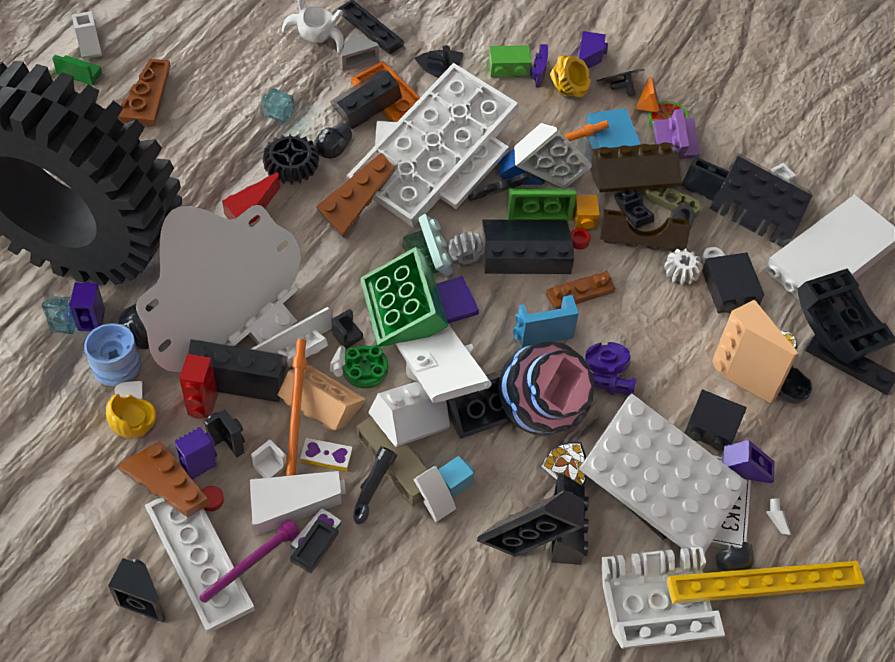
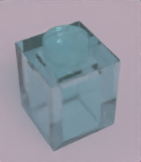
M271 88L261 99L263 115L279 122L285 123L294 111L293 96L275 88Z

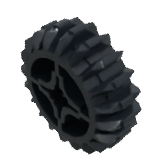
M281 134L280 139L274 137L273 142H268L267 147L264 148L262 160L265 171L268 172L269 176L278 173L279 180H281L283 185L286 182H290L292 185L294 181H298L301 184L302 179L308 181L309 176H314L315 170L318 169V149L314 146L312 140L308 141L306 136L300 138L299 134L296 136L289 134V136L285 137Z

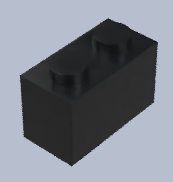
M695 156L681 186L686 187L691 192L702 194L707 199L713 201L729 171Z

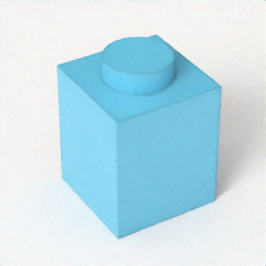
M459 456L438 469L452 498L473 484L474 470L467 461L464 462Z

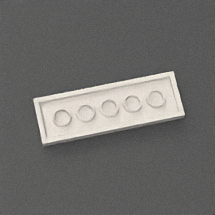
M162 497L145 504V508L207 634L255 611L254 605L239 577L208 602L203 603L200 601L201 593L234 568L204 508L190 517H186L167 504Z

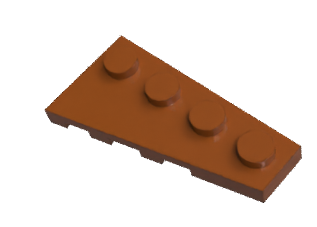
M149 59L139 75L138 82L133 84L130 89L131 93L121 103L123 110L118 119L122 123H128L137 119L142 125L155 126L171 68L170 60Z
M380 153L316 206L317 210L344 238L353 223L355 224L360 218L359 215L366 206L368 207L373 201L372 198L376 192L383 188L396 171L395 167Z
M161 441L117 464L122 473L130 475L135 482L149 488L151 493L165 499L167 504L186 517H190L210 505L208 498Z

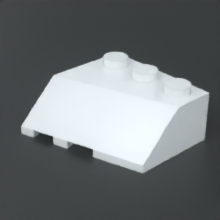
M543 123L538 125L514 146L515 165L562 188L568 187L592 167V164L556 127Z

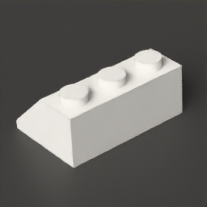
M419 381L378 393L368 412L395 447L442 432L450 427L446 400L433 403Z

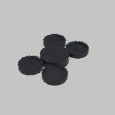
M523 173L512 179L507 178L479 187L474 190L473 194L468 196L469 201L520 186L525 183V180L532 177L531 173Z

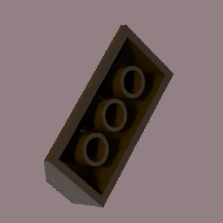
M663 142L660 144H641L638 146L622 145L620 147L592 149V167L590 171L600 193L677 187L682 185L679 155L673 143Z

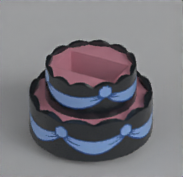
M548 341L523 347L513 353L502 368L499 379V396L503 409L517 427L530 434L551 435L576 426L585 418L593 402L594 376L589 365L578 352L566 344Z

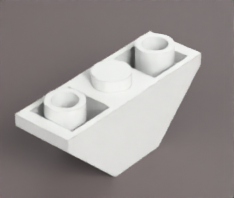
M92 11L73 14L72 19L82 60L102 56Z

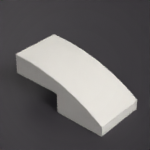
M436 466L413 479L425 499L423 502L435 522L456 510L449 489Z

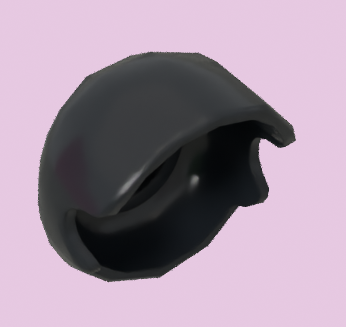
M743 542L740 549L729 545L728 549L720 551L715 556L717 568L722 572L751 569L754 565L752 544Z

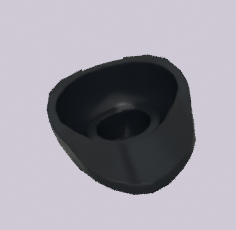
M342 123L321 130L313 143L318 149V154L328 159L339 156L352 138L351 129L348 125Z

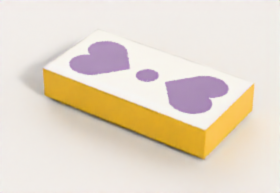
M306 438L300 462L347 472L353 447Z

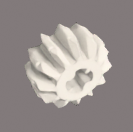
M686 248L683 252L676 249L674 253L668 255L665 263L667 277H672V282L679 281L681 286L684 282L690 285L693 280L697 281L703 268L702 263H700V257L695 256L694 251L691 253L687 252Z

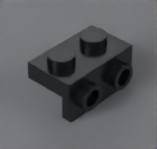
M226 409L219 413L211 414L204 421L206 433L209 432L215 442L214 446L224 441L236 458L245 453L243 446L245 439L241 434L243 427L237 418L232 419Z

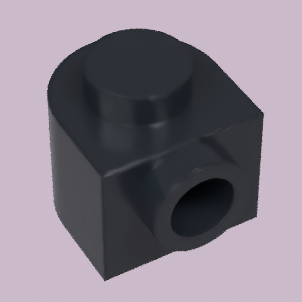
M683 204L675 207L671 211L669 218L689 220L692 227L695 213L692 207Z

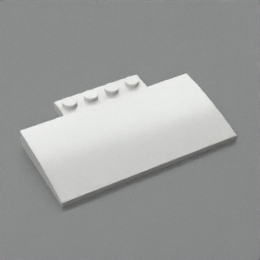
M453 63L352 169L347 178L350 179L371 160L382 153L392 163L396 171L383 188L376 192L373 199L396 217L413 228L419 222L418 218L426 214L439 199L457 209L509 152V146L496 139V136L517 115L518 103Z

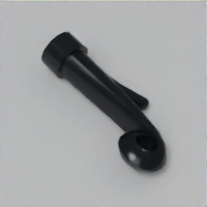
M380 446L375 455L377 459L373 468L360 486L362 490L353 513L354 521L358 525L363 524L369 516L368 504L389 466L393 465L398 456L397 453L386 447Z

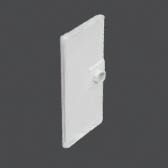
M450 325L430 337L396 344L411 371L417 377L433 403L484 390L491 386L490 380Z

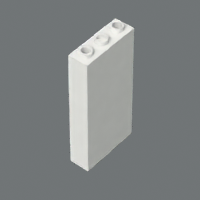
M854 194L771 256L765 271L783 285L788 292H791L799 299L797 289L806 281L846 268L849 269L855 279L895 248V226Z

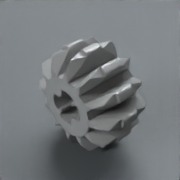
M472 231L468 234L463 232L462 235H455L454 239L449 240L448 252L455 264H461V266L469 264L471 266L472 263H479V259L484 258L485 242L480 237V234H473Z

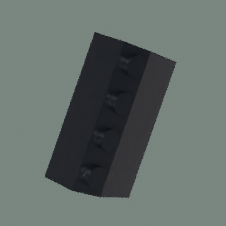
M482 219L483 241L485 242V274L572 273L574 249L567 220Z

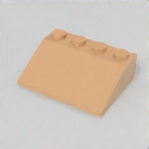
M753 300L732 310L712 362L715 369L721 372L726 379L771 404L775 401L798 352L759 304Z

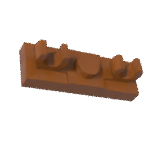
M606 270L599 274L580 278L560 286H554L547 289L546 295L554 310L561 309L564 296L573 295L575 304H579L614 293L615 286L611 281L612 278L609 272Z

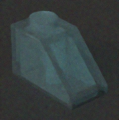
M54 296L42 303L45 317L52 332L74 334L76 325L69 307L71 297Z

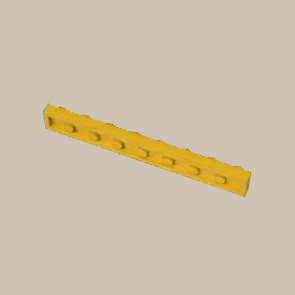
M858 561L676 575L669 576L667 584L672 604L861 588L865 581Z

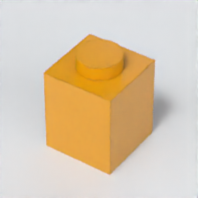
M576 195L573 209L575 227L584 229L597 228L600 216L597 195Z

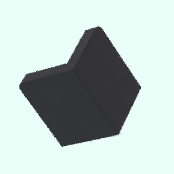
M351 309L331 319L332 334L345 349L363 340V333L353 322V312Z

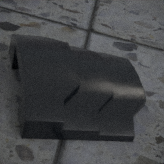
M848 268L806 281L797 289L803 313L812 331L834 356L847 364L895 343V336L886 323H882L871 310L861 290L858 288L860 285Z

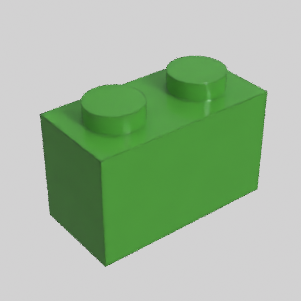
M529 45L490 46V77L530 76L531 56Z

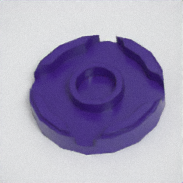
M608 342V345L596 343L586 351L585 361L589 365L590 370L595 373L614 375L628 369L631 355L628 348L615 342Z

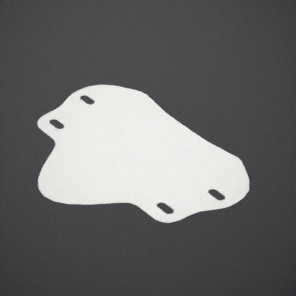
M180 206L171 210L165 218L160 236V278L153 287L139 298L136 305L138 316L147 331L150 353L157 364L165 370L173 372L182 371L188 354L190 339L224 345L234 332L245 326L244 324L250 318L259 314L266 304L276 302L278 300L276 296L282 290L287 288L289 291L292 288L301 261L299 245L294 236L286 229L277 225L262 206H251L239 217L232 220L193 206ZM256 215H259L261 217L260 221L253 227H250L249 221ZM284 240H287L288 246L281 252H278L277 246ZM157 299L159 301V304L149 312L146 311V305L152 300ZM170 339L171 345L163 352H160L158 347L164 341Z

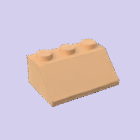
M308 365L304 369L301 400L303 414L309 418L319 420L329 430H338L345 427L365 403L366 398ZM294 369L288 371L278 393V396L283 398L284 402L289 406L292 405Z

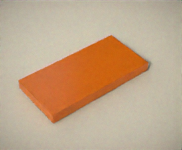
M384 61L351 78V83L355 86L379 70L389 71L399 83L402 94L400 100L381 111L390 122H398L421 98Z

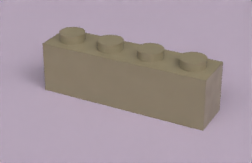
M372 417L356 425L357 438L375 461L377 459L375 455L380 446L386 447L398 454L393 465L389 466L385 474L408 503L413 507L424 500L423 495L413 480L427 471L426 467L422 464L423 461L416 451L413 452L409 448L408 443L395 447Z

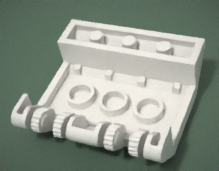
M701 546L690 547L689 551L688 548H681L679 568H675V556L672 550H666L665 555L663 551L641 553L640 557L638 553L632 554V573H625V559L623 555H617L616 562L614 556L602 557L603 589L612 632L622 649L725 636L719 610L712 611L710 601L672 604L667 579L669 576L703 573L702 570L706 564V559Z

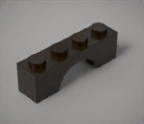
M603 209L600 240H604L608 244L623 242L631 247L646 245L647 248L654 250L659 249V247L668 248L667 250L674 252L676 249H687L691 225L689 220L667 217L665 222L657 229L641 231L634 228L628 222L625 212Z

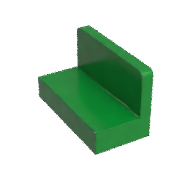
M54 55L52 57L56 74L60 75L61 72L74 76V80L93 85L102 73L101 66L67 55L64 57Z

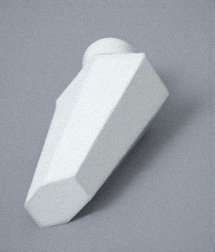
M342 345L338 348L330 363V371L337 377L343 375L342 366L345 365V347Z
M770 499V511H766V513L781 534L791 535L785 511H780V499Z

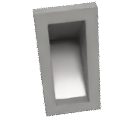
M351 35L341 52V69L345 70L379 60L378 43Z

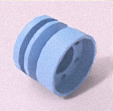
M110 323L93 329L87 336L84 349L97 381L104 385L117 386L122 382H130L138 375L141 368V358L136 348L134 336L129 328L121 324Z

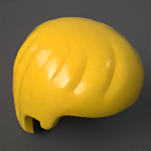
M120 394L113 395L106 407V417L110 428L120 437L127 439L144 436L154 426L157 419L155 407L150 402L135 398L131 394H128L126 397H120Z

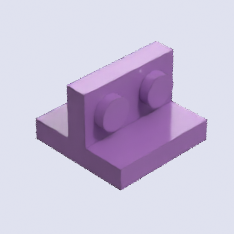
M676 109L671 118L654 120L653 129L656 144L663 142L673 143L678 152L679 159H691L695 156L699 158L700 149L694 118H685L683 109Z

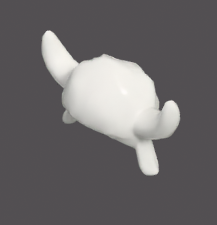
M297 0L299 14H292L286 18L282 26V32L286 33L290 26L297 25L301 37L310 43H323L331 37L337 44V52L340 53L343 49L344 38L341 31L335 27V24L343 15V11L338 10L333 15L326 9L316 6H305L304 0Z

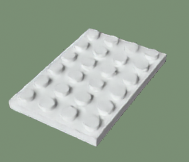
M633 394L628 396L579 468L580 471L678 546L688 548V551L690 547L701 546L704 554L748 483Z

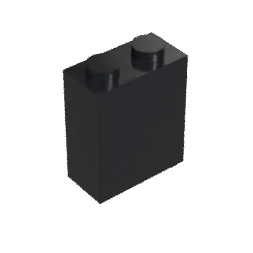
M747 252L706 258L702 273L717 313H731L732 310L753 300L760 306L765 294Z

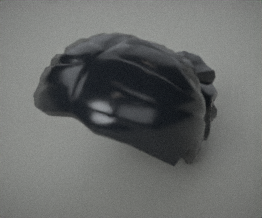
M791 367L778 394L787 403H801L811 395L813 389L811 380L798 368Z

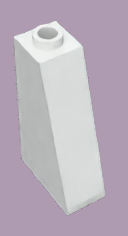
M339 471L251 479L250 490L254 535H260L279 528L287 519L295 522L316 514L321 508L326 510L340 505L341 495L346 494L345 481L340 480Z

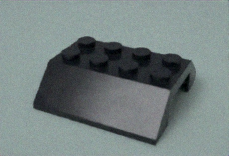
M737 153L709 209L717 213L726 199L727 202L720 215L725 216L732 203L739 205L731 221L736 223L745 209L746 211L739 225L755 233L764 219L765 221L757 234L761 237L766 233L770 223H773L777 227L771 234L769 241L774 243L783 229L784 231L776 244L783 248L790 242L799 227L813 195L811 191Z

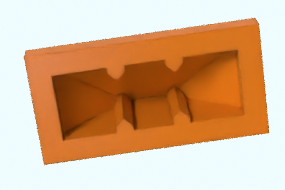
M649 77L646 81L635 108L637 110L659 111L657 92L652 77Z

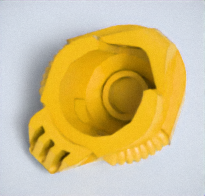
M567 55L558 57L557 64L550 73L558 91L563 97L573 95L578 98L583 97L587 94L591 83L589 69L584 60Z

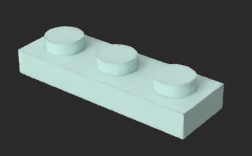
M424 214L418 219L435 269L448 277L454 273L451 265L453 261L446 251V241L440 234V224L436 219H431L428 215Z

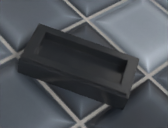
M317 518L291 555L290 562L312 574L338 536L339 530Z

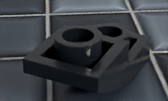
M626 190L614 194V198L621 211L625 212L626 218L635 228L654 222V214L643 205V197L635 190Z

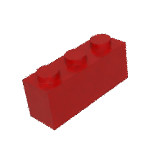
M187 354L179 377L187 415L196 419L208 418L213 413L218 396L212 361L208 357Z

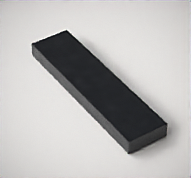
M350 0L338 8V10L343 11L342 17L373 42L378 43L379 47L389 55L404 46L403 39L354 0Z

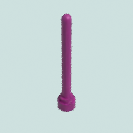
M289 519L283 522L274 537L201 593L200 601L203 603L208 602L282 542L293 541L300 534L296 524Z

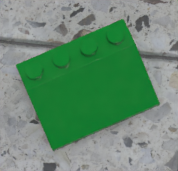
M417 247L360 278L376 343L379 347L430 337L449 327L429 260Z

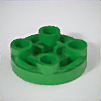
M377 345L349 348L345 355V365L342 366L343 375L355 387H375L381 384L388 374L387 357L382 352V348Z

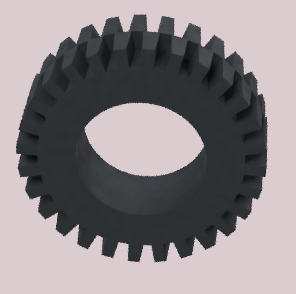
M13 61L8 68L3 62H0V237L3 235L11 241L8 250L15 255H18L22 249L30 252V263L39 268L46 260L49 261L53 274L64 277L68 270H70L75 281L82 283L86 282L89 277L98 285H106L109 279L115 285L122 284L126 278L132 281L139 273L145 270L160 247L161 228L165 218L171 210L182 205V197L177 195L181 188L180 181L170 177L174 170L169 159L157 158L162 147L156 139L144 141L138 139L145 127L137 119L123 124L118 119L123 110L121 105L114 100L106 109L97 104L96 100L99 90L88 84L81 93H78L74 89V76L61 72L53 82L47 66L36 64L29 72L23 61ZM45 170H47L48 172H50V173H52L53 175H55L56 177H58L60 180H62L64 183H66L69 187H67L66 185L62 184L61 182H59L58 180H56L55 178H53V177H52L51 175H49Z

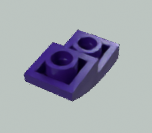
M548 44L540 45L539 53L535 55L534 67L530 69L531 80L534 79L535 87L541 86L546 74Z

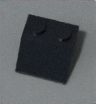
M702 389L684 434L694 441H701L716 450L724 451V446L733 443L747 407Z
M122 558L108 584L116 605L164 622L165 615L146 564L138 559L130 561Z

